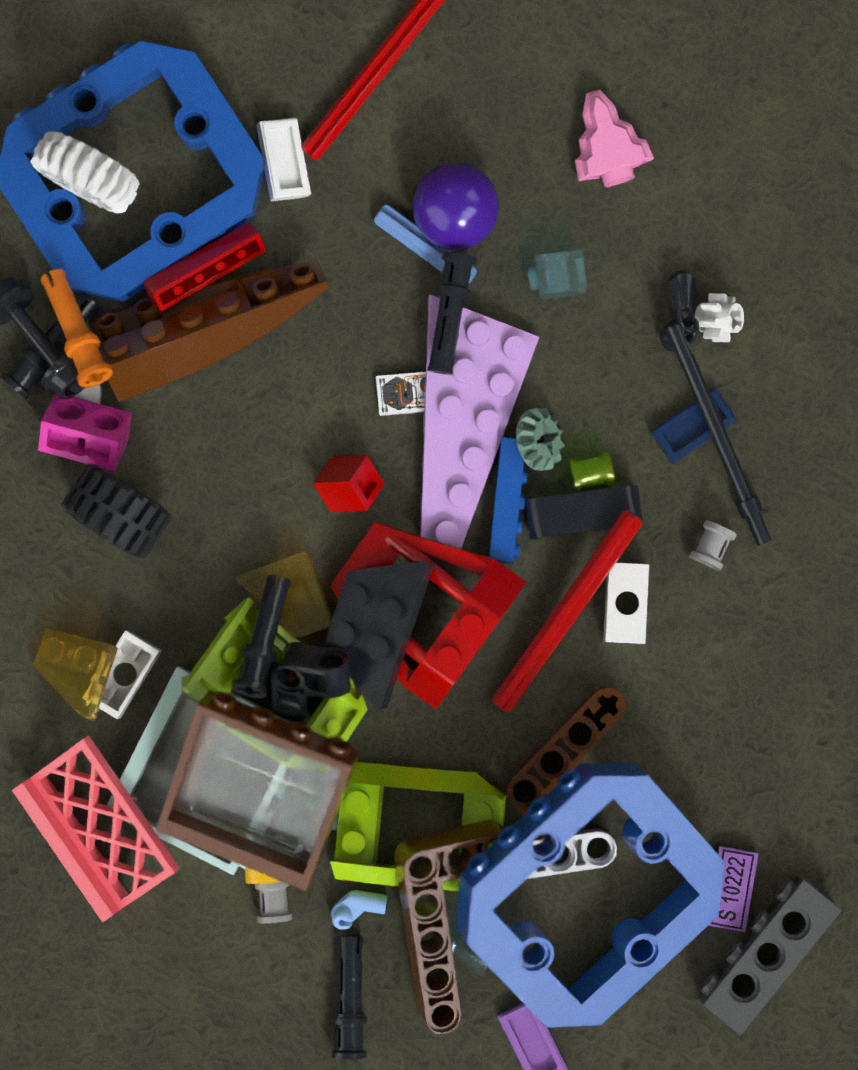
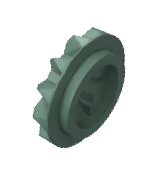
M531 408L525 411L517 425L516 440L520 455L530 468L537 471L553 469L554 463L561 461L559 450L565 447L560 437L564 430L558 429L557 416L550 415L548 408ZM544 435V441L542 443H537L536 440H539L540 437Z

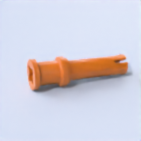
M62 269L51 270L49 273L53 280H50L45 273L40 281L47 292L66 337L65 353L74 361L79 373L77 381L81 387L99 385L112 376L113 370L109 364L104 362L98 348L101 343L98 336L93 332H89L66 278L65 271Z

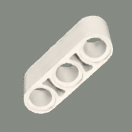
M601 829L578 831L565 843L568 847L569 855L563 863L541 865L527 879L608 866L614 861L617 854L616 843L606 831ZM545 836L536 837L533 845L540 843ZM597 837L606 839L608 844L606 854L600 858L590 857L587 853L588 843Z

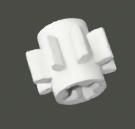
M709 293V303H700L695 312V318L699 322V331L704 332V339H712L713 342H730V333H738L743 327V308L740 304L735 303V297H727L726 293Z

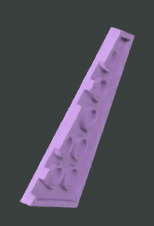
M429 295L420 535L430 540L461 548L539 337L463 308L452 370L453 375L427 371L440 298Z

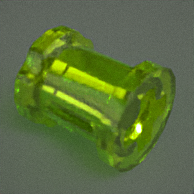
M608 451L602 452L600 457L579 461L575 457L569 458L575 493L582 492L583 487L604 483L608 487L615 485L612 461Z

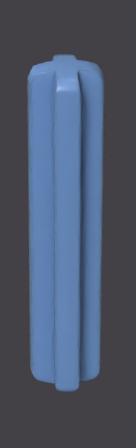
M385 204L376 214L375 224L443 273L444 260L441 259L442 252L453 251L440 248L428 241L415 223L390 205ZM474 266L471 268L469 284L477 273V269Z

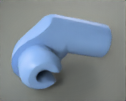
M361 890L349 891L332 908L331 917L333 925L338 929L345 930L350 928L352 922L364 911L385 914L388 895Z

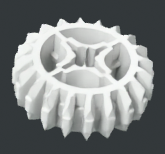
M55 131L47 132L34 149L35 154L31 163L36 171L65 190L100 208H104L109 212L123 213L132 204L137 195L136 190L140 183L135 174L107 155L70 136Z

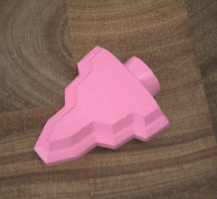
M601 90L586 94L582 114L586 131L578 141L580 156L575 160L578 181L602 178L604 187H610L634 179L633 168L654 159L647 140L638 138L632 124L619 119L615 105Z

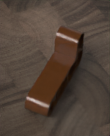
M600 687L594 690L509 778L505 789L507 798L523 816L536 799L546 796L557 785L560 777L568 770H571L621 719L626 709L625 698L621 692L610 687ZM613 695L615 700L612 705L616 710L612 714L605 711L597 718L598 721L603 723L598 729L592 720L582 714L588 709L590 714L594 715L601 707V704L597 701L599 697L610 698ZM578 722L585 723L589 728V738L582 744H573L568 736L570 727ZM556 751L562 757L561 767L556 772H545L540 764L542 756L546 752ZM520 780H529L534 784V795L527 801H519L513 796V787Z

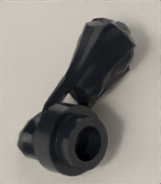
M681 270L672 274L668 280L669 289L674 300L676 319L665 324L660 333V341L663 347L668 351L674 352V347L666 331L667 327L680 322L690 346L698 336L700 329L699 322L693 314L695 278L692 274ZM682 312H687L688 317L682 319Z

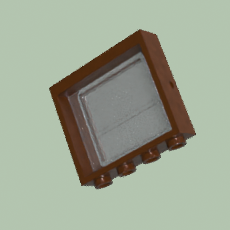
M208 690L197 705L156 831L307 891L316 874L361 750L351 747L347 741L341 738H328L313 732L306 724L300 722L291 723L278 718L266 708L251 707L238 702L234 696L226 692Z

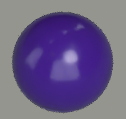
M464 163L444 164L430 171L420 181L413 198V216L418 229L428 241L447 250H465L481 243L492 232L499 215V198L491 180L476 167Z

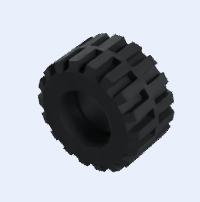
M95 464L86 465L61 503L65 512L76 521L136 558H147L172 519L164 507Z

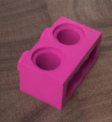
M55 393L41 420L38 451L85 464H95L103 469L115 472L128 443L132 413L76 397L62 400Z

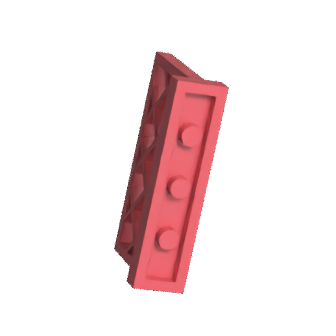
M90 736L82 739L12 790L102 922L180 869ZM81 751L84 752L92 764L91 774L76 770L77 754ZM53 773L65 777L64 793L58 792L49 779V774ZM75 780L90 784L89 800L74 796ZM100 787L111 791L115 797L114 807L98 803ZM73 806L88 810L87 826L81 825L73 814ZM98 813L113 817L112 833L96 829ZM122 820L133 823L137 829V841L121 836ZM96 839L111 843L110 859L104 858L95 846ZM120 846L136 850L135 867L119 862ZM145 853L154 855L164 870L159 874L145 870ZM118 872L134 876L133 891L128 894L119 881Z

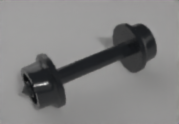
M13 277L1 279L0 325L13 320L51 366L44 374L41 385L47 391H54L62 400L76 396L86 387H81L78 384L77 376L79 373L73 359L67 355L63 357L24 310L30 305L34 292L28 286H21Z

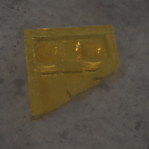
M303 551L235 577L237 583L242 588L245 587L260 603L267 575H277L275 591H277L280 576L291 581V587L288 590L280 622L282 627L295 639L330 627L333 618L308 551Z
M45 628L33 666L81 717L95 721L118 648L104 642Z

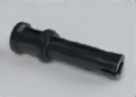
M442 252L441 259L444 260L441 284L436 286L435 291L437 296L440 297L427 371L453 375L452 370L463 304L468 301V298H471L472 291L468 289L471 268L473 265H476L477 258L463 253Z
M80 293L76 301L87 323L101 308L92 299H88L89 297L86 294ZM57 320L45 333V336L60 353L65 348L67 340ZM30 345L21 351L23 356L8 373L3 372L0 375V378L25 400L30 396L28 391L51 367L35 347L32 348Z
M267 575L250 643L245 644L240 652L243 661L238 678L233 679L231 687L236 692L246 696L262 698L267 695L268 688L265 686L269 668L275 664L277 658L275 651L272 649L288 590L291 587V581L280 576L278 588L275 591L277 575Z
M338 935L337 1011L334 1012L331 1020L335 1024V1049L331 1051V1057L347 1060L363 1059L367 1057V1051L363 1049V1025L367 1023V1016L362 1011L363 936Z

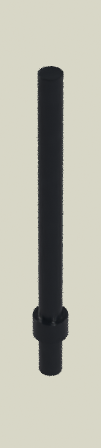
M679 322L666 328V331L737 496L738 502L736 507L742 519L746 518L757 546L768 543L772 539L760 513L763 511V507L758 495L752 494L682 325Z

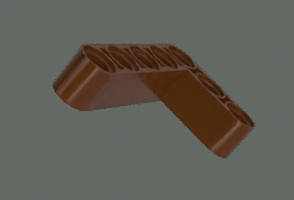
M486 820L408 838L402 841L395 850L394 861L416 1006L428 1028L437 1034L452 1032L461 1021V1009L442 882L460 878V874L467 868L469 861L475 855L484 853L489 843L496 839L500 832L505 829L499 822L494 820ZM463 847L457 857L448 859L450 852L455 848ZM424 856L419 866L409 868L414 858ZM430 894L424 903L415 905L416 900L421 895ZM435 931L432 938L427 941H421L426 933ZM440 968L435 976L426 978L431 970ZM445 1005L441 1012L432 1014L436 1007Z

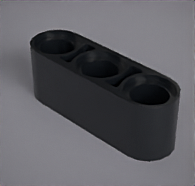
M638 485L525 500L530 539L577 534L585 531L608 530L612 528L625 510L632 512L643 521Z

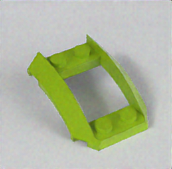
M250 598L243 600L224 617L227 622L190 674L182 677V690L197 703L202 700L208 690L226 692L228 694L232 690V681L238 678L243 658L240 656L241 649L245 644L250 643L258 610L253 606L255 602ZM280 625L272 649L276 653V661L287 644L299 642ZM351 678L350 693L341 697L324 698L306 724L313 732L328 738L337 737L348 741L368 710L363 695H358ZM223 724L255 748L289 767L321 772L328 771L331 767Z
M356 762L339 808L335 860L330 861L335 879L398 886L395 865L377 863L384 786L464 793L461 826L494 820L504 827L507 795L496 786L488 783L477 772ZM497 838L489 843L487 849L497 841ZM459 847V854L461 853L463 847ZM460 878L442 882L443 890L459 891Z

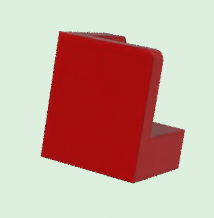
M368 455L330 458L313 482V485L331 512L368 511L384 486V482Z

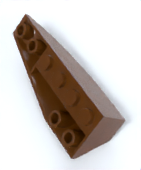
M313 259L212 282L162 312L152 303L150 298H144L136 304L115 312L105 313L88 323L91 332L97 335L101 342L98 348L104 362L109 364L113 370V374L108 381L119 403L193 374L232 355L292 317L325 291L329 285L318 260Z

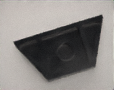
M418 561L352 570L347 573L324 647L339 648L347 652L349 656L350 678L373 705L379 709L388 707L435 564L434 562Z

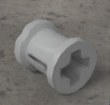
M706 520L703 524L705 531L696 551H691L689 557L712 569L721 571L723 568L721 560L729 542L735 540L737 534L717 523Z
M282 881L255 884V889L259 890L260 915L257 916V923H278L293 920L292 913L288 912L286 888L289 887V884Z

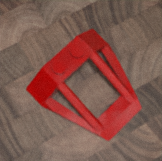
M374 522L330 585L338 600L348 571L394 565L400 555L409 563L418 561L433 562L422 553L425 552L482 576L472 591H470L436 563L434 564L430 579L462 605L429 651L410 637L405 653L418 662L419 665L414 671L403 658L397 679L405 688L436 709L527 581L495 558L482 554L478 555L462 550L460 547L447 543L443 544L412 532Z

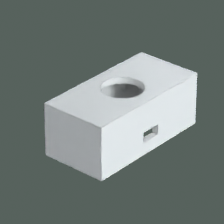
M616 563L606 576L603 642L645 644L649 564ZM625 591L634 593L639 600L638 609L631 615H624L616 608L617 596Z
M125 630L83 699L116 719L122 718L162 650L131 631ZM120 663H130L136 669V679L129 686H121L114 680L113 671Z

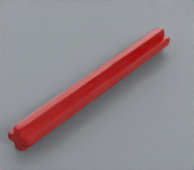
M445 0L415 1L303 142L301 148L307 156L316 161L320 159Z
M627 510L623 511L493 696L492 701L498 708L508 713L514 709L642 527L643 521L638 516Z

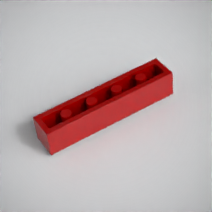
M247 222L143 281V284L152 303L162 312L260 256L266 250L259 232Z

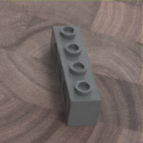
M799 876L794 882L788 879L780 886L774 896L778 900L769 913L766 910H762L755 917L749 927L753 931L744 943L737 941L725 955L724 959L728 963L719 974L712 972L700 986L699 990L703 993L699 998L700 1002L740 1036L842 911ZM789 912H798L800 915L799 926L793 931H785L782 927L783 917ZM764 943H773L776 948L774 957L767 962L758 961V948ZM739 974H748L751 979L749 988L741 993L732 991L733 979Z

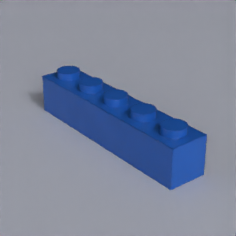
M505 437L501 438L489 557L495 558L499 562L514 563V558L519 559L520 544H516V535L521 534L523 519H518L519 509L524 510L525 495H521V487L527 483L528 471L523 470L524 460L518 450L517 440Z

